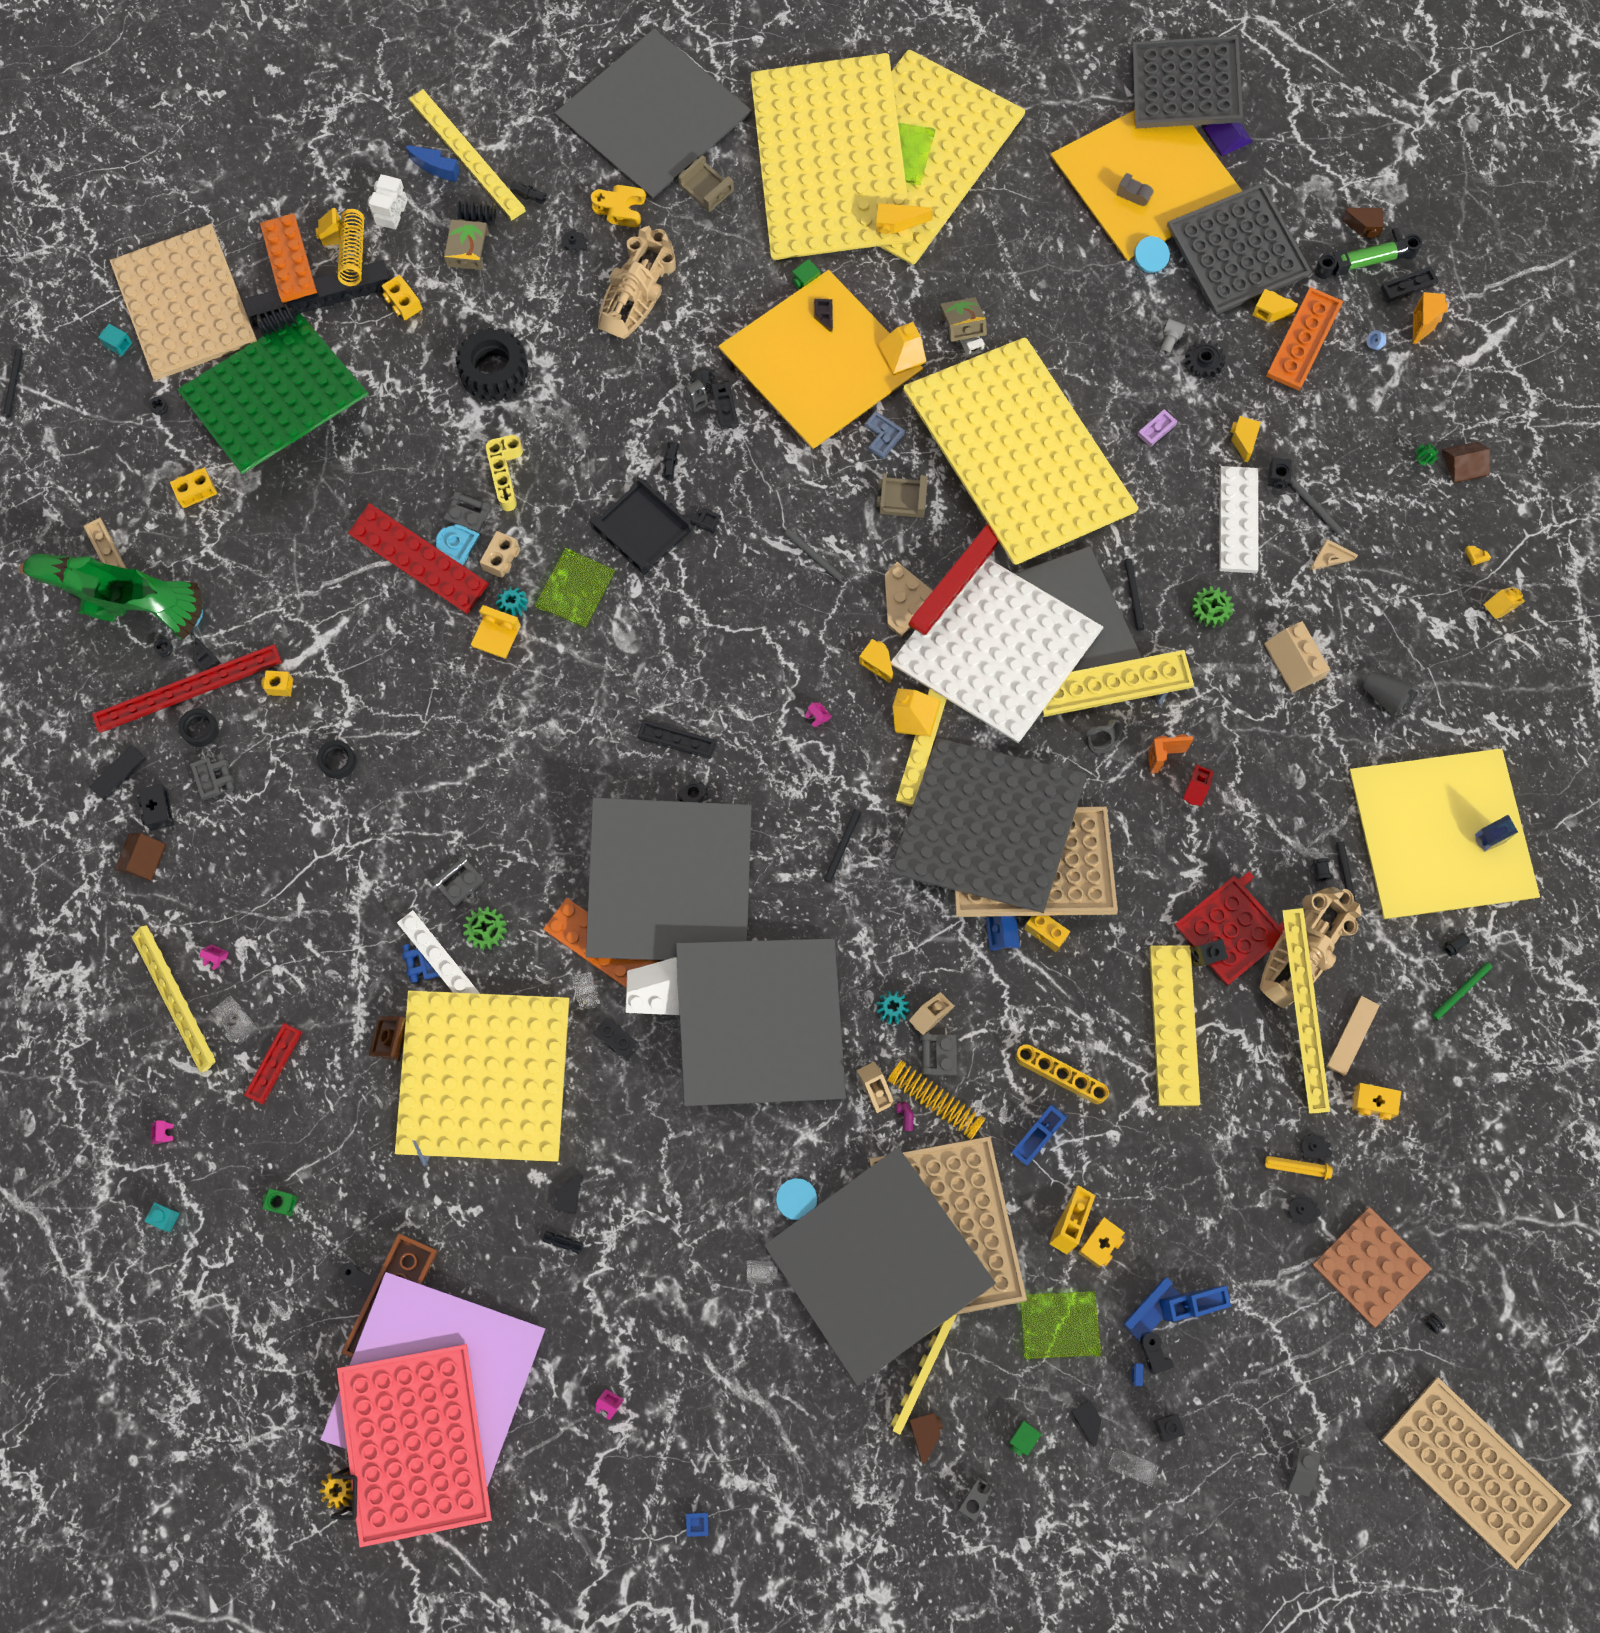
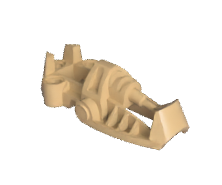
M650 226L639 229L638 237L628 239L627 249L630 258L621 269L616 267L610 274V285L600 309L598 329L625 339L644 321L662 292L661 285L656 283L658 278H662L664 273L669 274L676 269L672 243L666 232L662 229L653 231ZM648 250L658 254L653 265L648 259L642 260L639 263V260L644 258ZM629 300L634 302L624 323L619 313L622 306H625Z
M1329 887L1314 894L1306 895L1303 898L1302 905L1306 910L1304 917L1313 983L1323 971L1330 969L1335 963L1336 956L1332 952L1339 937L1353 935L1358 930L1356 918L1361 916L1360 904L1354 901L1353 894L1347 889L1340 890L1336 887ZM1314 898H1315V900H1316V902H1317L1316 907H1315V905H1314V903H1313ZM1328 906L1338 913L1332 922L1331 931H1327L1330 927L1329 923L1321 919ZM1344 923L1347 925L1346 930L1344 929ZM1285 929L1270 953L1260 983L1261 991L1282 1008L1294 1002L1291 977L1288 981L1283 980L1280 984L1273 982L1289 963Z

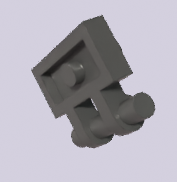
M224 754L217 755L218 762L212 763L208 757L190 764L203 801L222 794L221 786H226L228 792L234 790V779L229 773L228 760H225ZM220 770L222 774V777L219 779H217L215 771Z

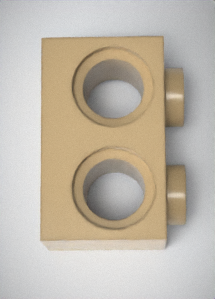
M496 531L480 561L482 570L503 578L505 573L510 571L513 558H516L519 554L520 547L517 539ZM504 546H509L508 549H502ZM496 561L501 562L499 565H493Z

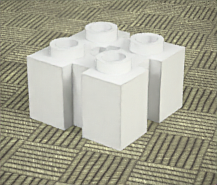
M381 174L379 180L375 182V192L370 195L368 206L371 209L376 225L396 230L401 219L400 214L404 211L408 201L406 193L403 192L404 187L401 179Z

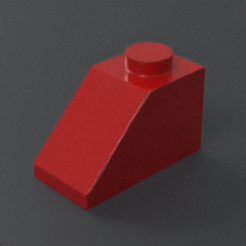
M1196 764L1186 787L1183 800H1186L1191 805L1202 806L1210 788L1214 771Z

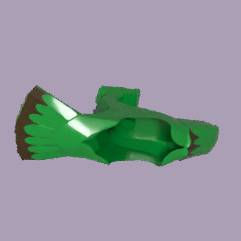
M33 554L19 566L21 574H26L36 581L66 589L80 597L78 613L89 615L93 618L114 622L117 616H124L127 610L151 612L180 639H184L191 633L202 613L201 590L197 583L162 581L137 569H126L104 564L90 556L71 557Z

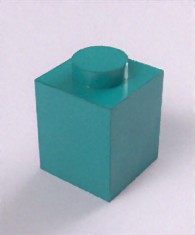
M108 324L98 337L104 347L120 356H123L132 344L127 333L111 324Z
M154 1202L144 1222L161 1230L171 1232L180 1213Z

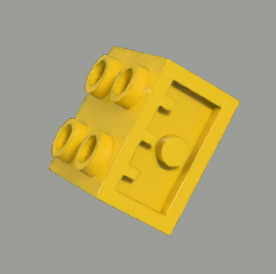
M482 605L480 609L482 621L471 646L506 659L521 627L518 617Z

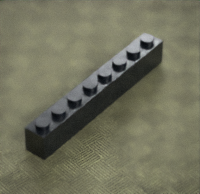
M384 260L362 266L361 281L355 286L342 284L338 280L337 273L314 279L317 290L315 294L282 303L278 289L244 298V303L252 325L256 326L258 325L257 314L264 318L265 311L268 315H271V309L278 313L277 307L279 306L282 310H285L284 304L292 308L295 315H299L303 312L315 311L321 307L333 306L336 303L368 296L379 291L383 292L382 285L390 281L388 270ZM343 271L345 274H348V275H356V274H358L357 272L350 273V272ZM341 273L342 276H344L345 278H348V279H355V278H357V277L359 276V275H357V276L350 277V276H346V275H344L343 273ZM342 278V280H344V281H346V282H355V281H357V280H351V281H350V280H346V279Z

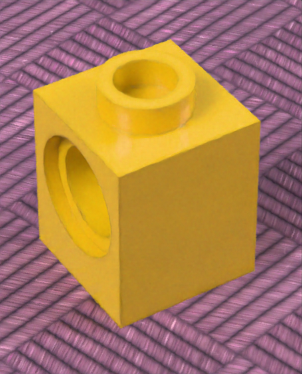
M266 671L261 685L268 695L291 697L293 677L289 672ZM276 681H280L277 686H273Z

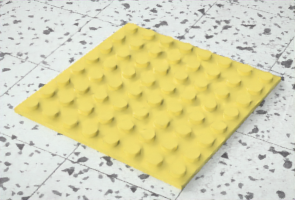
M1502 748L1349 770L1384 919L1540 897Z
M408 991L395 1154L418 1155L412 1140H415L424 1156L559 1162L570 998Z

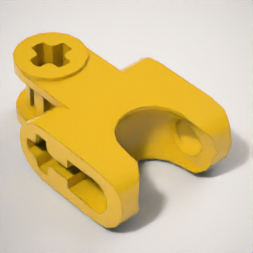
M616 185L613 187V191L598 189L591 194L592 210L594 213L606 215L607 221L614 225L639 227L641 223L640 214L637 211L630 210L629 207L632 205H642L645 202L646 193L643 189Z

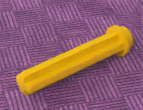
M1267 1156L1265 1159V1167L1269 1169L1323 1177V1180L1331 1179L1333 1168L1328 1163L1320 1165Z

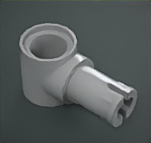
M1168 319L1163 332L1165 339L1160 349L1162 355H1170L1174 344L1181 339L1186 324Z

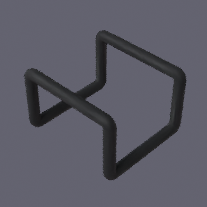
M349 1467L332 1474V1478L353 1479V1507H346L332 1514L331 1519L355 1520L357 1517V1476L344 1475V1473L350 1471ZM347 1511H352V1516L342 1514H344Z

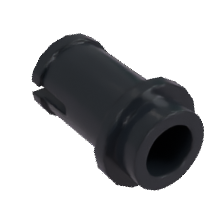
M1462 932L1452 941H1447L1443 949L1449 956L1457 955L1461 948L1470 943V939Z

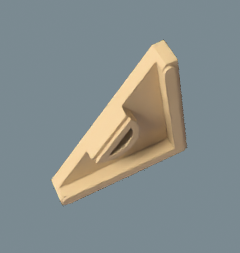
M1326 539L1310 569L1315 570L1353 561L1358 555Z

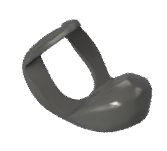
M1118 719L1108 720L1107 726H1096L1086 730L1089 747L1095 754L1110 751L1122 736V724ZM1101 731L1109 733L1110 742L1108 744L1093 746L1090 738L1091 735Z

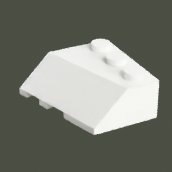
M676 957L627 971L626 1013L679 1015Z

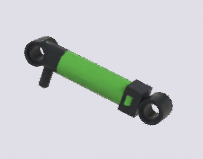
M1395 227L1392 229L1395 239L1393 242L1349 252L1343 249L1335 251L1333 254H1323L1315 267V274L1321 279L1330 278L1332 273L1337 277L1347 274L1352 269L1400 258L1413 259L1422 246V239L1416 234H1409L1405 239H1402L1399 228Z

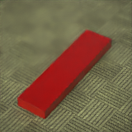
M282 1024L244 1096L262 1105L265 1103L303 1033L302 1031L288 1024Z

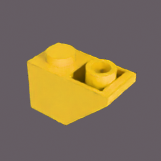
M1265 289L1252 315L1268 323L1293 316L1298 303L1284 298L1274 291Z
M1510 587L1500 590L1483 605L1495 619H1498L1524 603L1525 600L1522 598L1523 594L1519 589Z

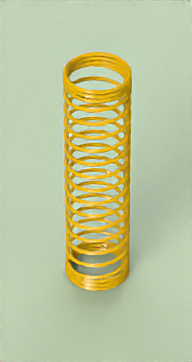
M347 209L341 214L337 277L346 286L359 284L362 274L365 218L356 209ZM350 215H355V216H358L361 220H359V219H357V218H352V217H351V218H346V219L344 220V218L347 217V216H350ZM348 219H356V220H358L361 224H359V223H357V222H353V221H350V222H346V223H345V221L348 220ZM347 223H356L358 225H348ZM343 270L346 271V272H350V273L357 272L358 274H356V275H348V274H345V273L343 272ZM341 273H343V274L346 275V276H350V277L357 276V275H359V276H358L357 278H355V279H348V278H345L344 276H342ZM342 278H344V279H346V280H350V281H351V280H357V281H355V282H346V281L342 280Z
M901 1060L887 1081L894 1086L901 1080L898 1089H901L906 1084L904 1093L908 1092L912 1087L909 1097L917 1092L914 1099L916 1101L922 1096L920 1105L928 1099L926 1108L934 1102L931 1112L935 1111L940 1105L936 1116L940 1115L946 1108L942 1115V1120L950 1114L947 1120L948 1124L956 1117L953 1127L962 1120L958 1131H961L968 1123L964 1135L967 1134V1137L971 1140L985 1121L984 1116L980 1115L970 1126L976 1115L975 1111L964 1123L971 1110L970 1107L958 1120L965 1107V1104H963L952 1117L960 1100L946 1114L954 1100V1096L951 1097L940 1111L949 1092L936 1105L944 1090L942 1088L930 1102L938 1088V1085H936L924 1099L933 1081L918 1096L927 1080V1077H925L913 1092L922 1073L919 1074L907 1089L917 1070H914L901 1086L911 1068L909 1066L897 1080L906 1065V1062Z

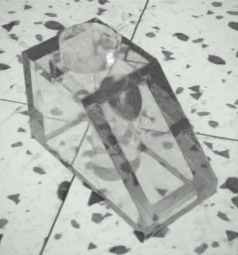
M747 1260L748 1285H773V1280H777V1267H773V1262Z
M1117 1448L1114 1449L1108 1466L1109 1470L1150 1487L1153 1486L1159 1465Z

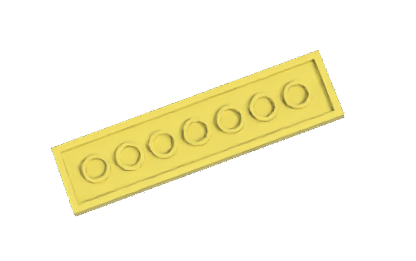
M1181 650L1073 671L1042 711L1043 717L1193 688L1194 683L1185 651Z
M1190 945L1149 947L1158 1106L1200 1105Z

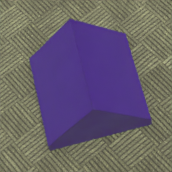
M1241 123L1208 124L1204 128V131L1221 156L1252 143V139Z

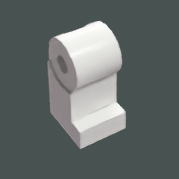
M974 337L960 340L968 358L983 353L985 344L982 338Z

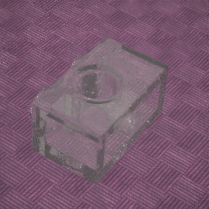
M592 972L571 976L576 999L581 1008L591 1009L596 1007V1004L601 1003L596 980Z
M232 996L227 997L211 1010L214 1015L213 1021L219 1028L223 1026L226 1030L224 1035L231 1043L235 1041L240 1045L259 1030ZM237 1017L236 1024L230 1026V1020Z

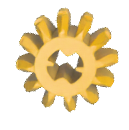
M332 1473L327 1474L328 1481H321V1484L325 1486V1489L319 1490V1493H325L321 1501L329 1500L327 1503L328 1508H331L334 1504L336 1509H340L342 1504L345 1507L348 1506V1499L353 1500V1494H351L352 1487L350 1485L352 1484L351 1479H333ZM342 1487V1492L335 1493L334 1488Z

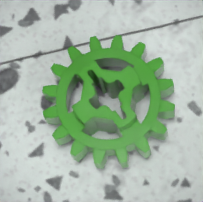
M1210 586L1208 591L1203 588L1201 593L1197 592L1196 598L1192 601L1194 605L1191 610L1196 611L1193 617L1200 618L1198 623L1204 621L1206 627L1211 623L1212 627L1215 628L1217 623L1222 626L1224 621L1228 622L1233 613L1234 603H1229L1232 597L1225 596L1227 591L1221 593L1220 587L1213 590V587Z
M479 907L478 913L471 911L472 917H466L469 923L463 924V927L467 929L463 934L465 937H468L467 941L469 944L473 942L472 946L475 949L480 945L482 951H484L485 946L492 950L493 944L499 946L498 940L505 939L502 933H507V930L503 928L507 923L506 921H501L504 917L502 914L497 915L498 911L496 909L491 912L490 908L486 907L485 911H482ZM486 917H491V918L495 919L496 921H494V920L490 921V920H488ZM487 925V931L483 932L484 926ZM474 936H480L484 939V941L478 940Z

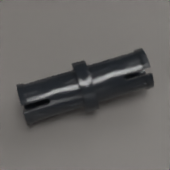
M513 181L510 186L511 192L523 196L526 200L531 199L542 205L546 201L544 197H547V194L533 189L530 185L525 186Z
M676 442L667 443L666 455L663 458L664 468L662 477L666 480L674 478L675 466L678 463L677 453L679 444Z

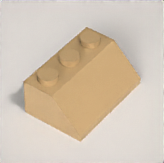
M1303 621L1284 629L1264 643L1291 693L1324 679L1330 671L1328 664Z

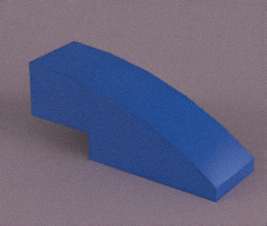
M407 145L406 149L409 159L417 166L434 176L454 182L457 181L460 171L457 159L443 157L440 150Z
M1052 1103L1011 1153L1028 1166L1068 1116Z
M1226 1285L1192 1291L1160 1300L1164 1319L1171 1322L1188 1317H1198L1231 1307Z

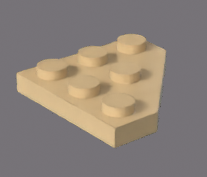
M896 562L885 574L887 624L892 631L903 638L911 629L908 624L912 616L933 590L899 562Z

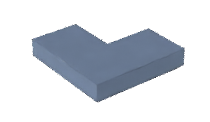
M877 411L871 415L864 425L865 428L877 435L868 447V450L882 460L905 434L904 429Z

